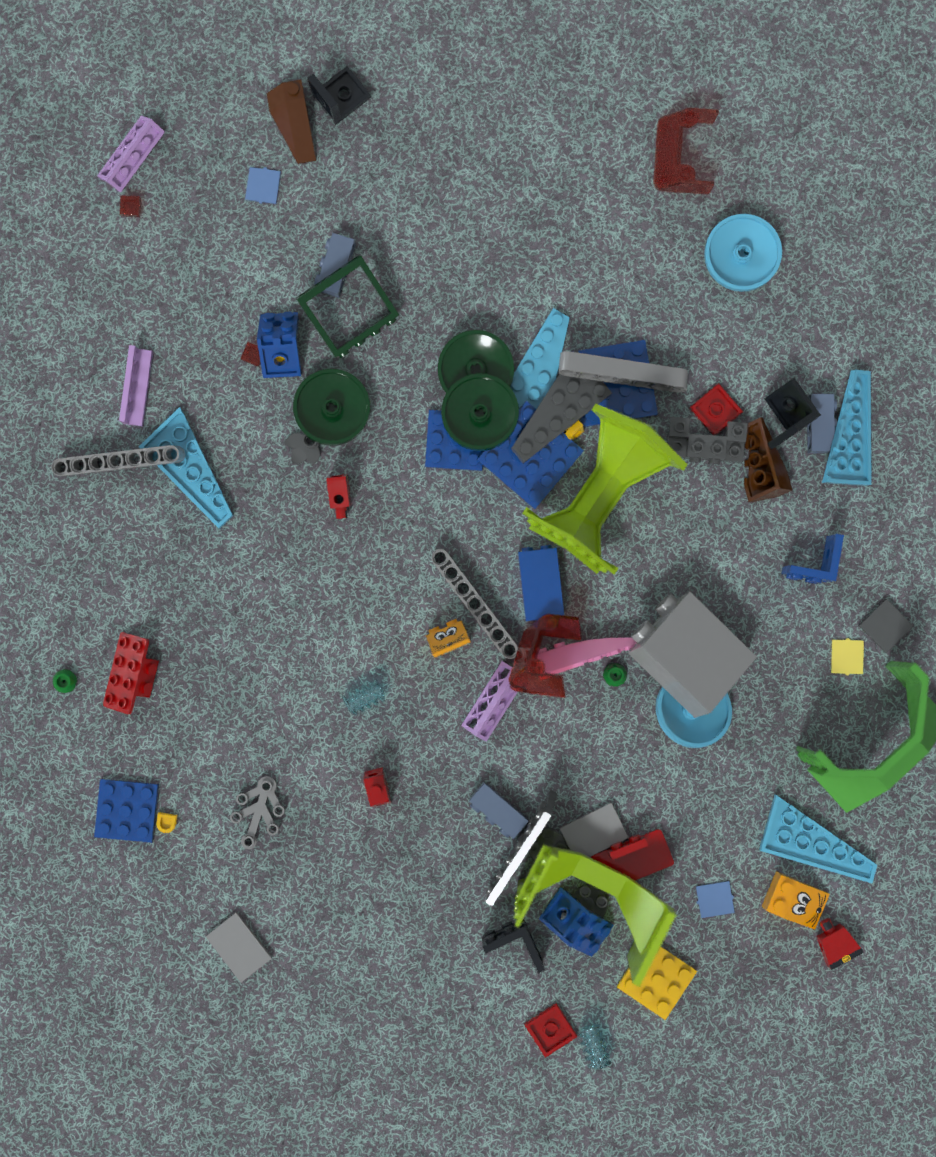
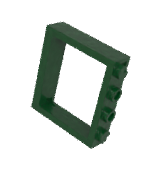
M358 255L295 298L335 358L346 356L350 352L349 349L354 345L359 347L365 342L364 339L369 335L375 336L381 331L380 328L382 326L393 324L397 320L396 317L399 316L361 255ZM360 266L390 313L339 348H336L306 302Z

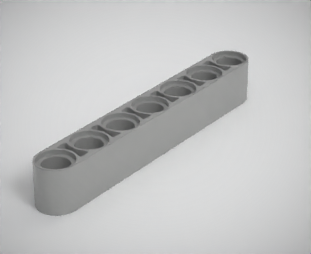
M570 351L560 353L559 374L563 376L678 393L687 391L688 371L686 369Z
M168 445L59 458L52 462L51 469L57 476H72L174 464L184 460L185 451L180 446ZM173 449H175L177 452V457L175 459L171 457V452ZM155 451L158 453L157 461H154L152 458ZM136 454H138L140 457V460L137 464L134 461V456ZM118 456L121 458V463L119 466L116 464V458ZM101 458L103 464L99 468L97 462ZM80 461L84 462V468L82 470L79 467ZM62 463L66 466L64 472L61 470Z
M435 550L431 556L434 565L500 653L508 659L516 657L518 654L516 643L445 550ZM443 553L446 556L445 561L437 563L435 561L436 554ZM450 568L457 570V576L453 579L448 578L446 575L447 570ZM461 583H465L469 587V591L466 594L458 592V586ZM476 598L480 601L478 609L470 608L469 602L471 599ZM483 614H489L492 617L490 624L484 625L481 622ZM496 629H500L503 632V638L500 640H495L492 636L493 631ZM511 644L514 646L515 652L513 655L508 656L505 654L504 648L506 645Z

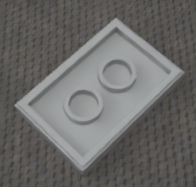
M611 802L559 827L570 851L579 852L588 857L628 838Z
M238 912L234 913L206 936L207 940L240 982H243L272 959V956Z

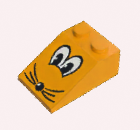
M457 619L447 622V627L440 629L437 626L428 630L429 634L426 635L434 658L470 643L462 621L458 622Z
M776 871L762 907L779 917L816 929L830 894Z

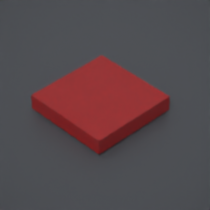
M719 383L689 408L714 436L727 426L728 421L732 422L743 412Z
M557 1002L524 1023L545 1058L578 1037Z

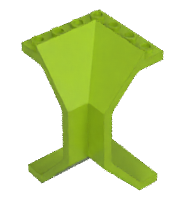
M595 404L592 411L600 418L595 469L568 508L540 518L527 507L522 514L528 518L527 522L531 524L530 530L565 548L596 574L599 571L606 574L608 571L615 575L619 568L603 560L601 557L600 530L603 523L628 487L670 466L684 471L688 464L649 425Z
M543 845L528 877L518 880L517 892L514 897L516 899L513 916L515 918V926H520L535 894L571 875L615 896L634 938V942L627 955L633 984L640 987L676 917L675 910L635 880L579 852Z

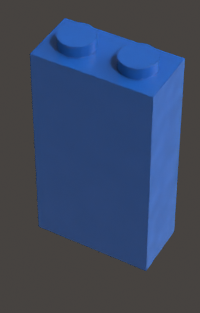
M552 545L540 546L541 550H533V547L521 548L522 552H518L525 621L564 617L557 548H552Z

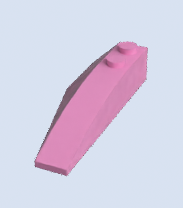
M600 638L565 645L564 641L554 644V649L547 650L546 647L535 650L536 654L532 656L539 677L544 678L582 666L586 662H594L605 656H613L621 653V651L631 650L637 642L632 638Z

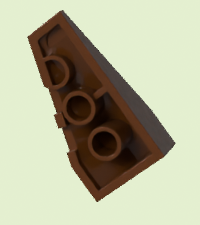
M302 80L283 82L266 93L269 112L297 164L316 161Z
M762 417L747 425L745 448L749 450V458L744 460V467H749L748 478H744V487L748 502L750 503L776 498L793 490L788 472L777 448L775 447L771 450L767 444L773 439Z

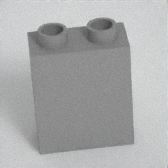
M691 592L679 598L670 593L655 608V611L661 615L652 625L646 620L633 632L631 638L637 643L628 654L696 718L713 711L757 656Z

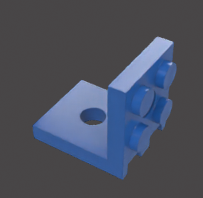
M269 312L260 314L257 344L263 378L301 376L297 344L298 312L275 314ZM278 356H281V357H283L285 360L282 361V362H279V361H277L275 358L278 357Z
M834 534L826 537L821 570L789 565L782 567L781 574L786 575V579L802 580L804 578L806 583L811 584L836 581L844 535Z
M560 887L539 917V920L564 943L591 957L599 950L601 943L610 934L614 926L610 921L589 911L562 887ZM566 910V917L561 919L562 912Z

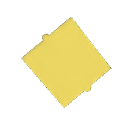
M849 638L846 640H832L831 673H842L847 676L849 674H863L864 641L850 640Z

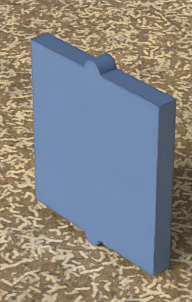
M250 167L245 200L257 201L260 204L263 202L276 204L281 171L268 170L266 167L263 169Z
M729 881L696 886L697 904H699L701 918L735 913L732 900L734 896L731 894Z

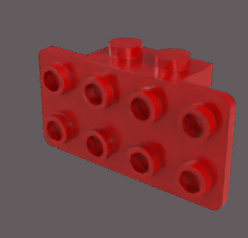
M125 632L120 633L103 701L104 707L124 714H131L136 696L150 698L159 660L146 658L149 646L148 639Z
M660 829L641 836L634 835L628 838V841L614 843L610 846L611 848L590 857L629 876L633 880H638L674 864Z

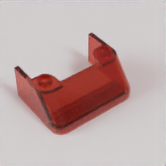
M685 108L664 115L658 120L653 185L658 191L710 194L714 182L695 180L694 168L687 164H681L683 128H692L697 123L714 124L719 110Z
M546 614L523 632L509 676V685L515 692L565 698L566 692L563 675L544 673L545 664L542 660L537 659L543 636L581 640L579 617Z

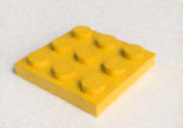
M660 946L640 987L632 983L630 968H628L617 984V988L666 1020L697 973V970Z

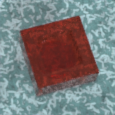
M121 195L120 216L140 217V196Z
M247 342L241 360L260 367L258 345Z

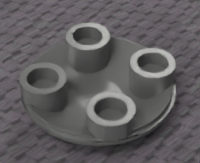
M545 827L532 844L528 853L535 862L543 845L566 850V842L560 832L553 828Z
M583 885L575 889L571 894L589 911L601 917H604L606 914L608 901L601 889L593 885Z

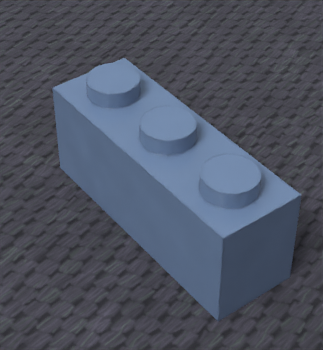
M332 233L331 238L327 239L325 246L327 253L326 256L321 258L320 267L322 269L320 275H316L314 285L351 261L356 245L355 239ZM346 276L321 293L340 298Z
M810 394L808 397L821 416L807 425V453H830L837 426V419L834 418L837 400L834 399V394Z
M485 782L469 799L471 802L470 807L477 813L480 811L486 815L485 819L491 825L497 824L501 828L499 831L507 838L511 836L514 839L529 822L528 818Z

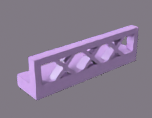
M141 115L97 176L121 193L165 131L152 119Z
M129 345L119 421L126 425L143 427L153 351L138 349L133 345Z
M502 661L461 726L476 737L487 742L527 676ZM507 668L510 671L506 678L502 679L501 674ZM498 685L496 694L491 695L492 688ZM487 702V708L481 711L482 704ZM477 718V724L472 729L469 725L473 719Z

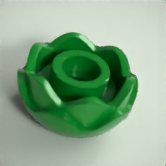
M610 663L603 671V678L609 686L618 687L626 681L627 671L619 663Z
M60 670L53 677V686L60 693L72 692L75 689L77 677L71 670Z

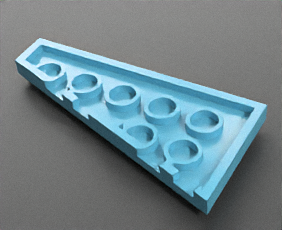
M554 308L514 372L510 388L517 398L519 408L525 401H528L537 409L556 380L560 353L563 350L570 317Z
M852 370L850 372L822 483L871 485V371Z
M179 407L139 448L168 445L182 447L185 451V458L182 462L157 466L220 529L234 515L182 408ZM173 449L171 452V457L173 459L177 457V452L175 449ZM156 451L153 453L152 456L154 461H157L158 459V453Z
M774 795L759 848L760 851L873 883L877 869L876 863L779 796Z

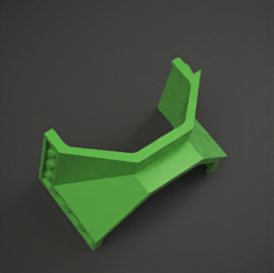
M890 661L885 666L906 688L910 736L875 769L837 768L821 750L814 752L800 746L795 748L799 752L797 756L804 763L807 762L811 765L807 770L846 813L888 791L931 751L936 742V704L927 696L929 677L916 663Z

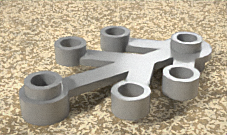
M270 776L262 777L258 781L256 788L246 793H240L236 797L237 803L244 805L250 798L260 794L258 802L241 811H235L230 816L231 822L237 824L242 818L254 813L248 833L241 839V844L245 849H252L257 844V837L255 835L261 816H263L268 826V834L276 835L279 832V826L274 822L266 806L267 797L274 807L273 814L275 816L281 817L285 813V807L280 804L275 794L277 783ZM264 783H269L270 789H264ZM241 795L245 796V802L239 800ZM277 807L282 808L281 814L276 812ZM234 814H238L240 816V819L238 821L234 820ZM270 826H275L276 832H271ZM247 838H250L252 840L251 845L246 844L245 841Z

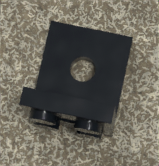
M348 66L323 85L314 74L307 78L312 97L320 103L322 109L326 114H329L335 125L371 98V94ZM347 89L350 93L347 97H341L339 95L340 91Z
M795 378L764 398L786 429L767 444L772 450L821 416ZM787 400L792 401L793 408L787 405Z
M524 919L519 927L510 921L501 926L502 929L496 932L493 929L484 934L482 947L485 954L522 937L537 972L545 971L543 959Z

